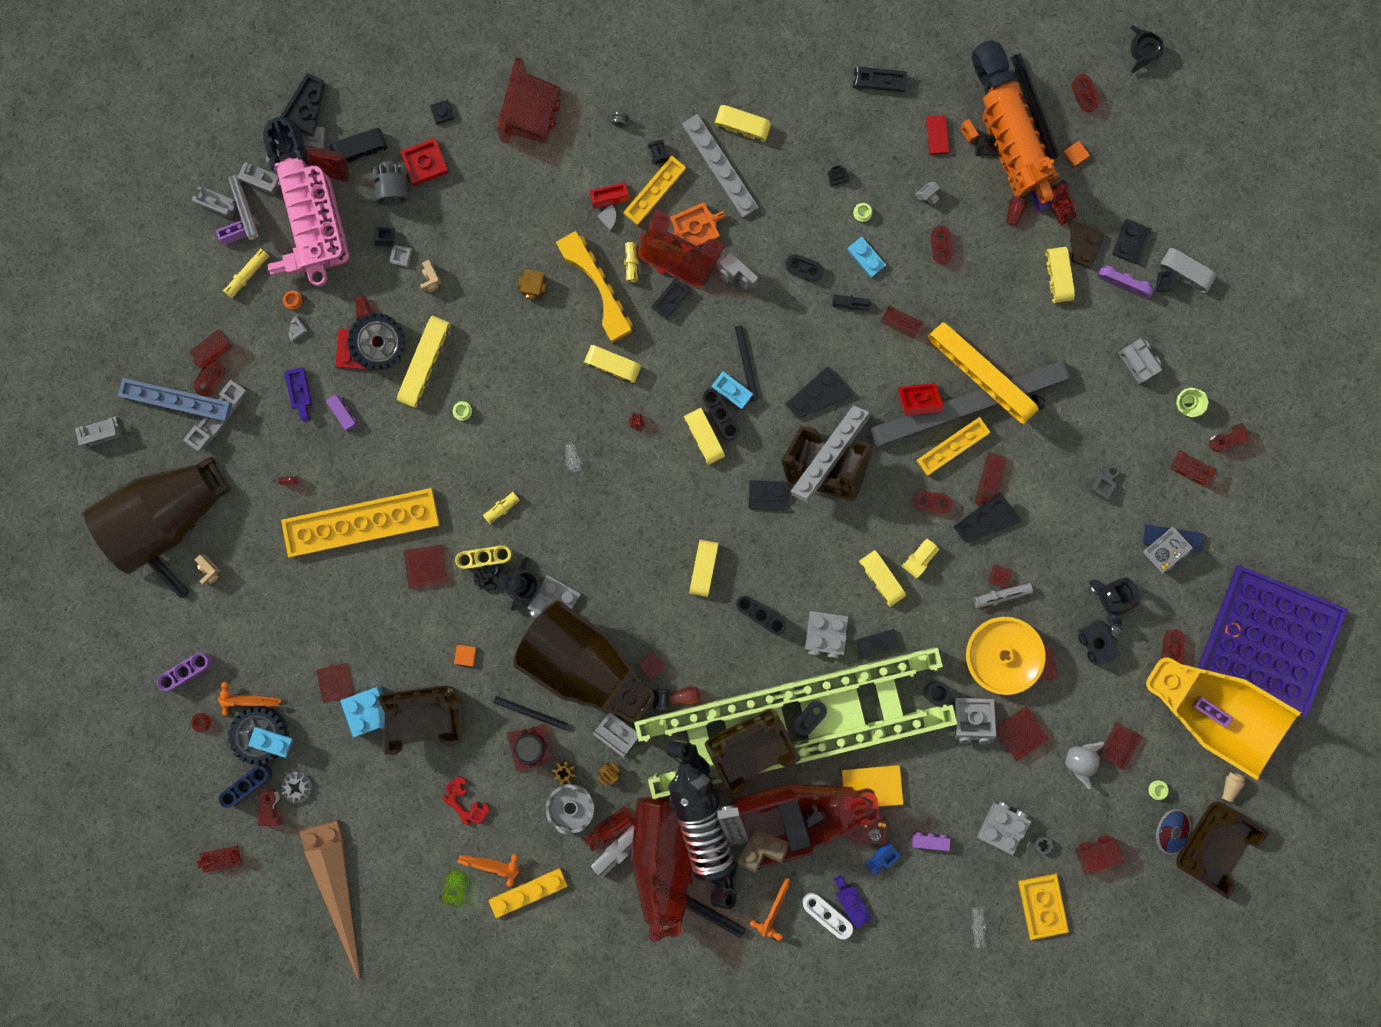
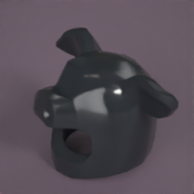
M528 557L522 560L519 569L511 571L508 575H500L498 578V588L505 590L507 595L513 599L511 611L521 608L522 602L534 599L539 592L540 580L537 574L528 569Z
M1127 577L1113 581L1106 586L1098 580L1089 581L1092 592L1099 595L1103 608L1108 612L1107 621L1113 626H1123L1120 615L1129 612L1140 604L1139 591L1136 584Z

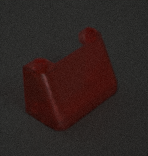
M656 209L639 246L638 256L641 260L693 286L702 287L708 281L726 244L717 239H709L705 242L703 248H700L668 232L670 218L665 213Z

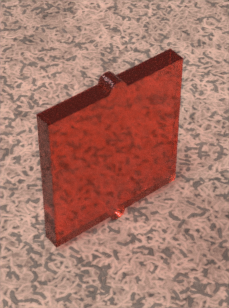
M348 663L335 666L331 664L330 667L316 670L323 703L333 700L340 701L342 698L354 696Z

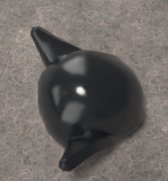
M1132 25L1131 30L1137 34L1133 38L1130 48L1132 57L1137 60L1131 70L1132 73H1135L1163 54L1164 42L1157 34Z

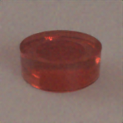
M298 476L278 477V484L280 485L298 483Z

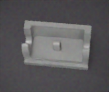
M247 162L243 164L237 176V179L242 183L277 196L281 187L277 174Z
M197 188L200 191L198 197H192V201L196 205L230 219L233 218L237 209L234 199L206 188Z
M116 416L75 428L78 445L82 447H89L122 437Z

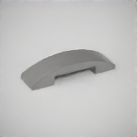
M231 379L219 393L220 398L218 399L232 403L229 418L247 392ZM204 417L198 426L194 425L183 441L200 452L220 432L226 421Z

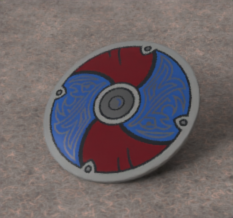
M1172 809L1159 822L1156 833L1159 849L1167 855L1179 853L1188 841L1191 822L1185 811Z

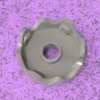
M570 783L559 786L550 794L546 801L547 820L562 834L577 833L584 830L591 822L595 811L592 795L587 789L578 784ZM567 803L575 804L576 811L574 813H568L565 810Z

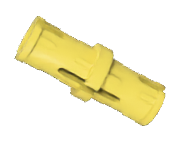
M633 242L625 243L626 260H624L626 281L637 282V265H639L637 243L633 245Z
M511 492L500 502L497 501L496 505L483 514V516L491 525L500 516L506 515L509 509L520 502V499L514 492Z

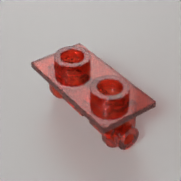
M238 845L199 853L200 860L197 861V866L202 868L203 873L242 865Z

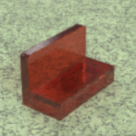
M218 329L190 350L189 353L195 359L193 360L195 365L203 370L233 346L221 330Z

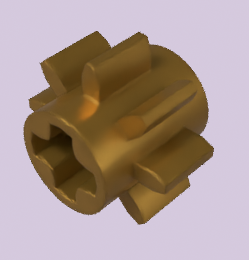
M567 760L564 765L557 762L558 769H552V772L556 773L553 780H560V785L564 781L570 784V776H576L575 773H572V769L575 766L569 767ZM563 768H565L566 772L569 773V775H566L564 778L562 777V774L559 773V771H562Z
M607 762L597 771L600 775L597 779L603 786L606 783L611 786L621 777L618 773L620 768L615 762L612 765Z

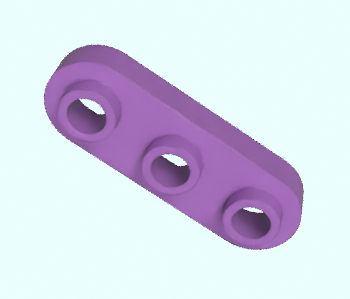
M1111 266L1101 268L1098 273L1100 279L1144 298H1151L1154 291L1150 283L1137 281L1130 274L1116 272V269Z

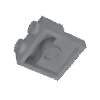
M730 252L727 256L722 255L719 258L716 268L719 270V277L724 282L733 284L738 279V283L743 289L753 291L757 286L758 277Z
M547 575L539 588L538 594L528 606V609L531 610L529 614L537 618L546 607L557 600L562 601L573 609L581 593Z
M810 611L804 648L809 650L808 654L820 655V652H827L828 657L839 658V654L844 655L848 616Z
M955 698L954 711L957 725H954V740H959L962 744H969L971 740H977L979 744H990L991 741H994L996 738L994 699Z
M1001 801L999 804L993 802L977 838L1013 855L1021 838H1024L1031 821L1027 819V814L1019 810L1015 813L1009 810L1011 806Z

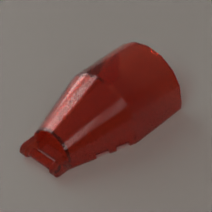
M641 797L636 800L631 863L644 920L647 924H650L649 938L652 942H658L666 937H678L681 934L682 920L688 897L685 895L688 884L692 885L693 878H690L692 865L690 864L691 859L688 856L689 851L685 847L684 834L681 832V825L678 822L676 813L670 807L669 797L656 799ZM694 847L693 850L698 851L699 848H698V847ZM668 925V929L663 930V926Z

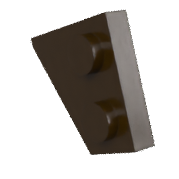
M1070 220L1072 261L1091 269L1105 233Z

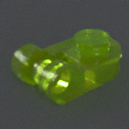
M454 869L447 874L441 903L448 904L449 902L455 903V906H461L466 882L464 872ZM450 889L457 890V895H450Z

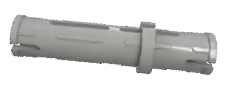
M1027 583L997 592L993 590L989 594L974 597L973 600L977 609L989 605L997 606L1000 602L1032 595L1033 589L1031 584Z

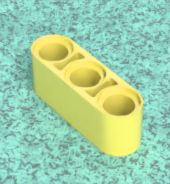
M726 105L720 106L714 125L718 128L721 126L727 131L736 134L739 132L745 137L760 139L761 142L766 141L772 124L765 118Z
M1067 247L1046 249L1045 256L1048 257L1047 269L1048 274L1051 276V281H1049L1051 293L1054 295L1053 303L1073 301L1075 293Z
M594 345L590 346L584 360V364L588 366L591 364L596 369L606 373L608 371L620 379H628L630 383H635L642 367L637 362Z
M699 408L685 415L684 419L687 421L694 439H696L697 445L704 455L707 464L710 465L724 458L725 454L703 410Z
M699 540L689 594L708 598L718 548L717 542Z
M506 546L469 550L458 553L455 562L462 569L505 564L511 561L513 553ZM503 549H506L508 552V557L505 560L499 558V552ZM487 552L489 559L487 562L482 563L480 555ZM464 555H468L470 558V562L466 566L461 563V558Z
M875 550L859 560L860 565L864 566L865 572L871 581L875 582L876 588L882 597L886 598L887 604L890 607L906 597V593Z

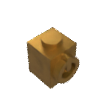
M525 269L524 274L521 273L519 276L517 291L521 292L522 295H525L524 298L529 300L541 298V295L545 294L547 283L544 282V273Z

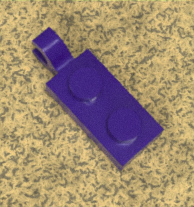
M301 367L284 371L292 408L298 409L300 420H311L307 406L312 405L305 368Z
M841 875L834 878L840 889L836 896L855 929L871 921L872 918L853 884L847 887Z

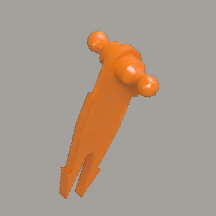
M227 682L221 684L222 691L218 697V702H220V706L223 709V716L229 715V706L270 707L279 706V703H281V699L273 697L230 695Z
M517 854L511 856L509 864L486 858L472 857V855H459L457 861L465 866H471L497 873L498 876L507 877L506 885L508 887L514 885V879L519 874L517 863L519 856Z
M785 878L765 923L759 924L756 920L750 921V926L756 928L758 932L762 933L761 936L765 938L773 937L777 941L783 939V935L775 932V929L771 927L791 881L789 878Z

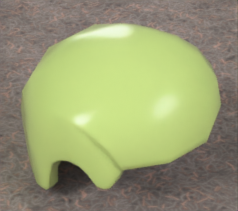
M1196 388L1182 390L1176 400L1178 410L1188 417L1202 415L1207 410L1209 404L1205 392ZM1186 403H1193L1190 407L1184 405Z

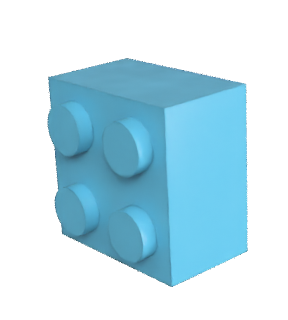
M382 686L340 700L353 737L380 728L378 697L384 694Z

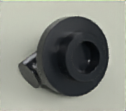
M841 165L832 167L828 172L830 186L849 181L847 169Z

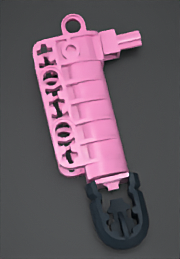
M276 117L269 120L265 125L263 140L267 156L270 158V168L278 173L296 248H293L294 253L283 255L282 261L268 264V270L270 275L287 272L290 275L307 272L308 279L313 285L323 286L327 282L325 268L344 264L350 257L332 182L319 167H309L307 165L308 158L304 152L305 146L298 125L286 117ZM294 143V152L297 158H288L281 162L276 149L281 150L282 154L289 153ZM343 253H345V256H343V260H340L339 258L342 256ZM316 272H321L323 275V279L320 282H314L313 275Z

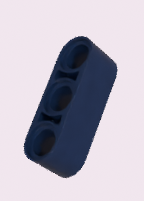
M260 765L250 770L220 794V805L230 808L240 803L270 780L272 769L268 765ZM260 769L265 772L264 779L258 775ZM244 781L249 784L248 791L243 788ZM228 793L232 794L234 797L232 803L229 802L227 799Z

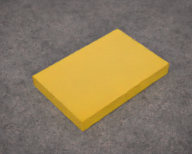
M900 765L841 770L845 809L903 805Z
M1057 874L1018 881L1030 940L1069 933Z

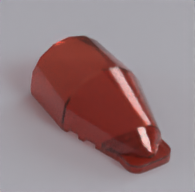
M788 783L733 798L734 807L739 810L749 838L755 829L789 842L778 806L780 804L798 800L803 821L809 819L805 817L803 811L808 810L813 815L814 809L812 805L814 804L819 807L820 811L827 813L829 818L816 827L807 828L805 825L811 847L794 852L789 847L782 863L810 856L814 853L815 849L822 845L826 847L834 838L838 836L842 838L861 826L876 822L880 817L875 792L869 788L856 790L850 786ZM764 856L758 870L781 864V862Z

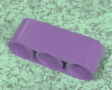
M209 653L194 654L160 675L157 680L158 687L163 691L177 689L212 667L213 657ZM201 657L205 658L204 666H201L199 663ZM184 667H187L189 670L188 676L183 675ZM168 677L172 680L170 687L166 684Z

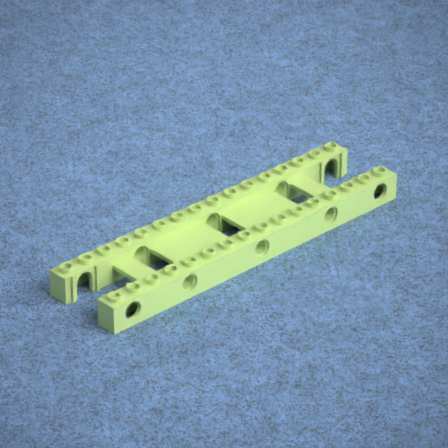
M935 647L634 722L638 740H645V742L653 736L661 734L672 736V733L687 730L690 743L697 746L699 755L710 765L709 775L713 784L721 783L722 780L705 747V742L709 739L706 725L710 722L723 720L725 721L726 729L763 710L773 708L786 729L781 707L791 702H800L802 712L813 701H820L827 708L826 717L808 735L807 739L792 742L801 759L796 764L957 725L953 705L943 704L925 710L917 709V712L905 715L902 713L894 679L904 676L912 677L916 672L926 669L937 671V668L943 667L939 650ZM874 683L884 720L865 724L856 688H859L861 685ZM815 707L813 713L819 714L820 708ZM777 763L761 772H766L782 768L785 766H782L780 763ZM677 771L661 775L656 773L654 776L649 777L648 782L653 799L670 795L668 785L675 777Z

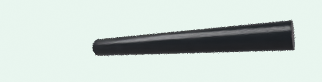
M737 326L735 331L748 389L754 394L751 401L758 400L742 326Z
M498 696L495 697L493 702L563 730H566L568 725L567 722Z

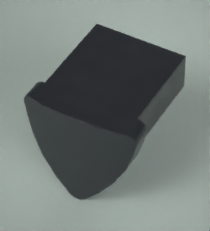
M979 134L975 143V155L999 156L998 146H996V149L994 147L995 136Z

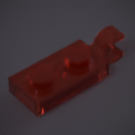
M624 806L595 826V832L587 836L584 841L593 851L599 847L600 842L603 845L636 822L628 808Z

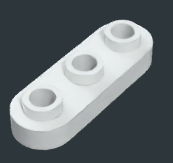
M808 893L804 896L802 903L806 912L837 938L847 939L851 936L853 932L852 924L841 913L816 893ZM811 899L816 901L814 906L809 905ZM826 912L831 913V917L828 919L824 918V913ZM845 925L846 929L844 931H840L839 926Z

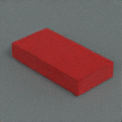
M927 116L926 126L929 155L949 153L946 116Z
M626 182L589 191L593 209L630 201Z

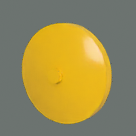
M997 617L984 622L973 632L967 644L966 661L972 677L979 685L996 694L1011 695L1028 689L1038 680L1045 665V648L1039 634L1028 623L1013 617Z

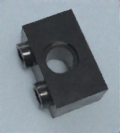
M1098 620L1078 630L1080 633L1078 639L1083 646L1086 645L1089 651L1087 657L1091 663L1100 666L1121 656L1103 620ZM1097 638L1101 641V646L1098 649L1094 647V641Z

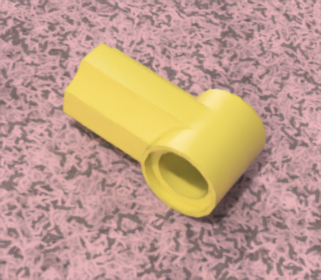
M926 539L915 553L908 557L909 559L902 564V567L917 579L927 568L928 562L939 551V548L932 541Z

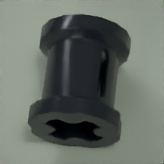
M656 140L648 144V149L651 150L653 157L652 164L656 165L668 160V156L665 155L663 140Z
M653 689V693H655L653 709H670L668 705L670 690Z

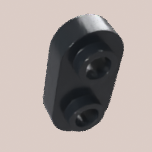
M794 254L789 256L786 261V270L792 275L808 281H817L822 275L823 269L821 264L811 259ZM796 262L799 266L798 268H793L791 264ZM810 269L816 270V274H815V275H811V274L809 273V270H810Z
M820 701L811 702L795 719V731L803 736L809 735L826 717V706ZM815 707L820 708L819 714L813 713ZM801 722L807 723L805 729L800 728Z

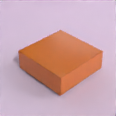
M970 119L963 122L960 129L968 143H971L977 139L979 134Z
M1077 141L1063 151L1064 156L1073 168L1090 156L1080 141Z
M457 644L454 664L474 666L477 647Z

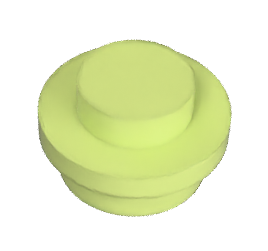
M860 203L854 208L853 215L857 221L866 222L872 216V208L866 203Z
M458 402L453 407V415L456 419L465 421L472 415V408L467 402Z
M1156 780L1149 785L1148 791L1153 799L1163 800L1167 797L1169 789L1165 782Z

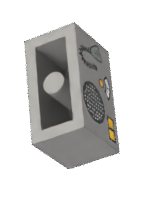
M1171 527L1143 552L1164 573L1172 569L1180 558L1186 557L1193 547L1174 527Z

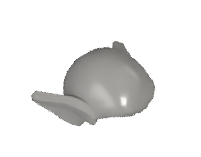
M1104 742L1075 746L1070 748L1065 760L1067 768L1074 772L1075 776L1088 789L1092 788L1089 777L1097 772L1100 764V757L1097 751L1105 745Z

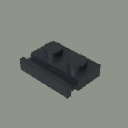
M1126 218L1112 255L1138 264L1152 228L1145 227Z
M750 480L749 508L787 510L788 482Z

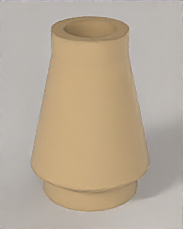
M1234 772L1226 775L1222 798L1229 802H1234L1236 796L1246 784L1244 782L1245 777Z

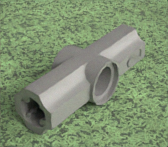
M632 824L610 846L608 845L605 852L593 862L591 867L594 872L603 878L616 864L621 863L629 855L630 850L644 837L641 831Z

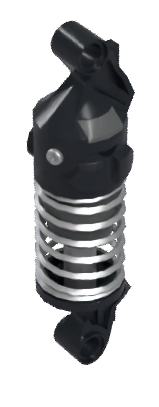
M672 740L667 745V755L677 761L679 767L675 777L668 785L671 796L669 801L670 807L675 811L678 822L681 825V832L684 834L683 839L686 842L685 847L689 851L688 856L691 859L690 864L692 865L695 878L715 885L710 895V902L713 906L732 909L737 898L735 875L738 864L735 862L733 855L729 853L731 849L727 844L729 839L724 836L725 833L718 820L717 811L719 810L720 799L719 793L714 789L711 776L709 775L710 765L699 755L696 745L690 742ZM722 838L725 840L724 843H717ZM694 847L700 848V850L695 851L693 849ZM724 847L727 848V851H719Z

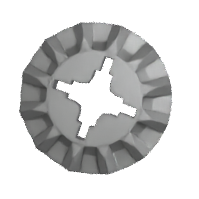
M301 772L288 774L280 786L281 795L286 798V801L292 803L305 801L312 792L310 778ZM300 782L298 788L301 792L296 791L292 793L293 787L291 784L295 785Z

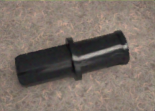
M833 295V307L849 308V310L851 308L860 310L870 309V299L856 298L853 295L851 297Z

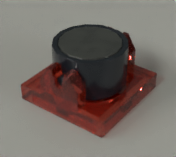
M545 723L507 733L516 771L554 762Z

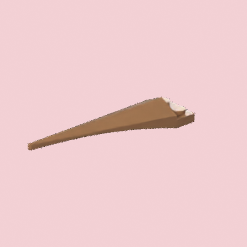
M339 820L303 829L299 833L307 861L356 977L359 979L360 970L350 903L344 839Z

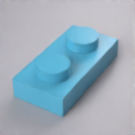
M860 237L847 248L848 252L870 278L886 266L863 237Z
M722 372L711 386L742 410L754 395L725 372Z
M254 727L248 746L286 758L293 738L260 727Z

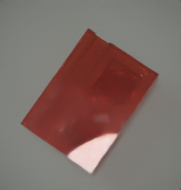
M1116 722L1099 753V757L1125 770L1142 736Z

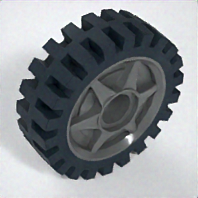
M381 313L364 315L356 320L348 332L347 347L350 355L358 364L367 369L384 370L390 368L404 354L406 348L404 330L395 319ZM375 336L381 339L379 347H375L372 344V339Z
M252 707L242 711L233 719L234 721L229 726L231 729L228 731V735H230L228 743H231L230 749L235 752L234 755L239 757L240 761L247 764L260 765L271 762L279 757L278 755L248 746L254 727H260L289 737V732H287L288 726L284 722L285 719L278 712L267 707Z

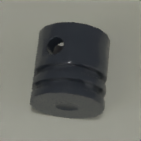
M930 682L924 689L925 698L932 704L943 705L950 699V689L943 682Z

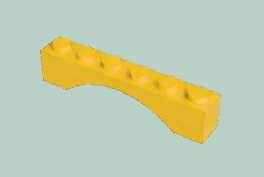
M575 231L556 241L565 261L583 270L597 285L603 300L604 315L602 326L611 343L613 344L631 334V327L633 325L628 316H623L621 311L624 309L620 301L614 300L612 295L615 293L611 285L605 284L603 280L605 275L600 267L596 268L594 264L596 259L591 251L587 252L585 248L587 243L582 235L578 236Z

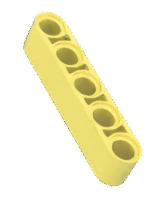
M433 315L430 317L397 395L398 402L413 408L417 407L418 398H421L425 389V381H428L432 372L431 367L436 362L440 353L438 351L440 345H443L447 336L445 333L448 328L450 329V322Z

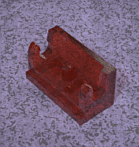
M888 305L880 323L914 339L923 321L917 320Z
M1181 450L1178 451L1170 467L1174 472L1203 487L1210 485L1216 472V468L1200 462Z

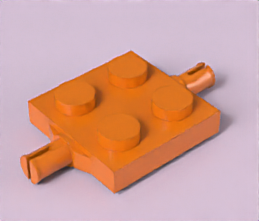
M705 202L671 216L670 220L674 227V232L664 236L667 244L677 239L685 253L720 238L716 229V222L726 218L723 211L712 215L708 211Z

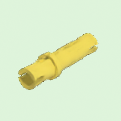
M260 248L237 275L233 276L234 279L223 291L233 299L237 292L247 285V281L270 256Z

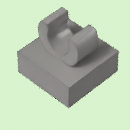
M928 182L915 193V196L919 200H927L930 204H935L939 200L935 192L940 188L936 182Z

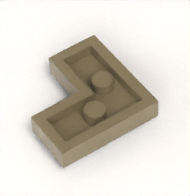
M754 829L738 861V866L757 873L764 856L782 863L790 844L787 841Z

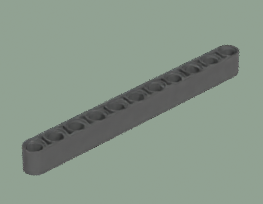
M1063 360L1009 380L1023 393L1030 394L1044 387L1058 384L1061 381H1067L1072 377L1066 361ZM983 389L943 402V412L903 416L872 427L870 431L876 447H879L884 443L896 441L901 437L916 434V432L933 428L938 424L950 422L953 419L970 415V413L987 409V407L995 406L999 403Z

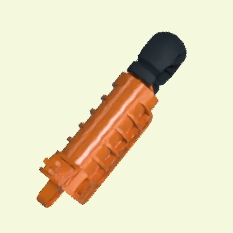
M993 40L985 41L974 49L971 59L981 84L985 86L986 96L983 98L986 109L982 115L989 135L996 138L994 147L996 149V146H998L997 151L1000 154L998 157L1004 171L1008 173L1010 186L1016 198L1022 197L1035 189L1041 203L1044 204L1052 201L1053 192L1050 185H1053L1059 178V174L1056 173L1053 165L1054 160H1050L1049 157L1045 156V145L1040 144L1038 139L1040 133L1035 131L1033 127L1034 119L1029 117L1027 113L1029 107L1022 101V90L1019 83L1014 82L1015 78L1012 71H1009V62L1002 45Z

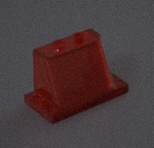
M515 58L496 131L501 142L509 143L510 135L547 143L550 130L555 128V111L558 112L560 109L561 100L558 99L561 88L527 74L524 61L521 58Z

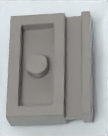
M608 713L593 733V735L623 758L638 739L636 730L613 713Z

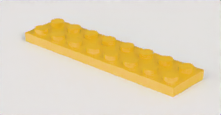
M432 488L281 520L289 558L440 526Z

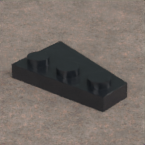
M307 73L280 116L293 120L301 132L311 137H314L325 87L324 81Z
M827 367L785 405L797 418H800L854 394Z
M999 492L956 524L954 529L964 542L967 543L1022 521L1005 497Z

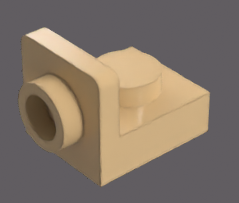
M427 260L422 263L424 267L422 272L426 280L429 281L420 286L424 292H433L442 283L433 264Z
M200 554L195 559L198 563L197 567L203 573H207L200 580V583L202 585H211L218 580V574L221 570L207 555Z

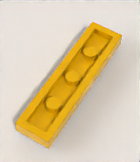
M671 156L627 207L623 215L639 226L685 172L686 167Z
M979 417L917 459L916 462L926 476H928L991 432Z
M558 868L497 895L488 901L495 917L498 918L566 888L568 885L561 868Z

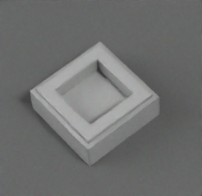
M394 245L389 263L408 268L413 249Z

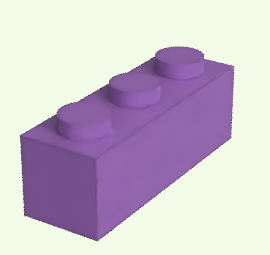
M242 220L216 230L218 239L223 246L247 237Z
M335 394L326 400L346 431L357 425V419L354 415H350L349 412L351 410L347 405L343 404L344 400L341 396Z
M1198 696L1192 705L1224 728L1233 719L1201 696Z
M916 832V834L912 835V847L950 851V838L945 834L935 836L934 833L923 835V832Z

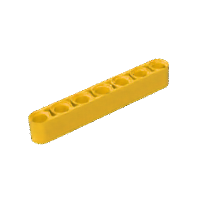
M942 322L928 335L929 340L935 347L1020 423L1024 424L1038 411V406L946 323Z

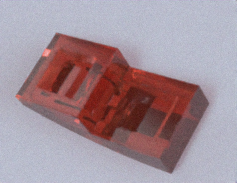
M1064 180L1051 186L1053 200L1050 201L1055 217L1061 226L1077 217L1075 201L1070 199L1068 182Z

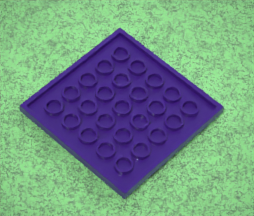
M1237 565L1197 668L1245 679L1300 711L1301 716L1307 717L1348 609ZM1232 622L1237 623V624L1240 626L1241 629L1239 630L1238 626L1235 625V624H1232Z

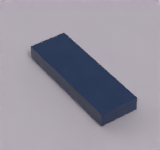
M1145 525L1143 544L1151 545L1170 528ZM1176 529L1193 547L1190 551L1202 552L1204 533Z

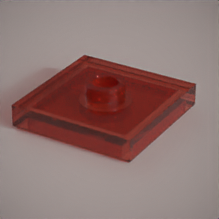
M307 145L305 151L309 166L319 167L329 178L345 182L349 181L350 174L344 153Z
M443 545L404 550L409 588L448 583Z
M1026 706L996 726V732L1016 761L1049 740Z

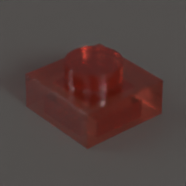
M994 564L988 583L1007 589L1013 570Z
M654 652L639 664L650 679L666 667Z

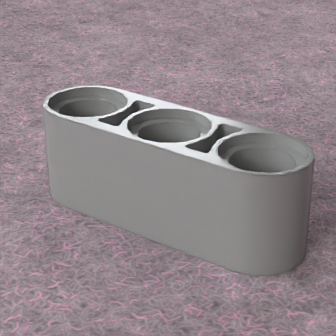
M1169 248L1159 265L1161 269L1165 268L1168 271L1178 272L1177 278L1184 279L1185 283L1193 288H1199L1202 293L1209 291L1217 277L1214 271L1174 248Z

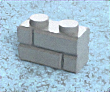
M1142 338L1118 352L1138 384L1162 370L1160 359L1152 355L1150 344L1146 340L1143 341Z

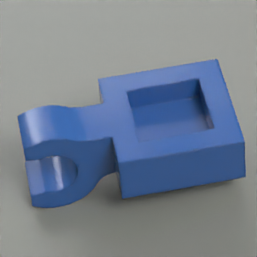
M888 841L874 853L876 858L868 859L865 865L873 875H876L883 866L888 869L901 855Z

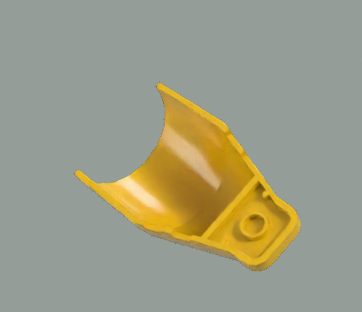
M1171 658L1160 659L1146 682L1148 690L1163 700L1204 748L1258 780L1267 761L1287 730L1301 714L1300 711L1245 679L1183 665ZM1198 696L1203 697L1233 718L1226 728L1192 706Z

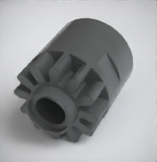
M385 161L380 163L379 167H374L373 179L376 203L386 206L407 203L409 198L406 167H403V165L398 166L397 162Z

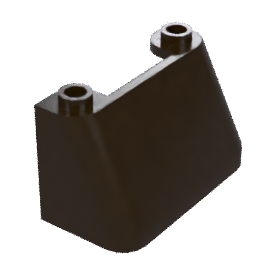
M800 426L782 458L786 479L793 485L798 482L827 442L820 440L817 430L812 427ZM858 441L854 444L853 448L848 447L816 492L848 501L856 500L872 455V444Z
M447 685L385 693L378 697L382 748L385 755L398 754L402 750V744L434 739H440L446 746L462 743L463 701L454 687Z
M773 708L763 710L712 736L705 742L706 750L730 796L741 793L746 785L744 780L777 763L785 767H792L801 760L780 717Z
M1218 801L1213 802L1208 806L1176 860L1177 867L1221 896L1229 899L1235 889L1234 881L1228 877L1229 873L1246 845H1261L1269 832L1233 808Z

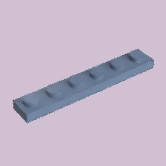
M122 378L118 396L226 422H228L232 407L230 402Z

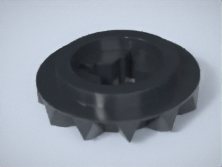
M484 565L475 571L473 576L474 583L479 586L480 590L486 588L488 592L492 588L496 591L498 578L500 575H504V573L497 566Z

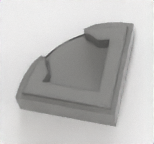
M609 205L597 216L609 231L613 229L616 222V211L613 205Z
M297 315L291 320L289 327V338L292 342L308 332Z

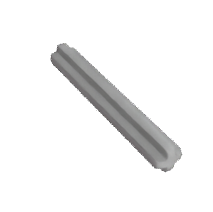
M234 174L229 177L231 189L246 235L250 240L258 238V232L242 183L237 179L238 175Z

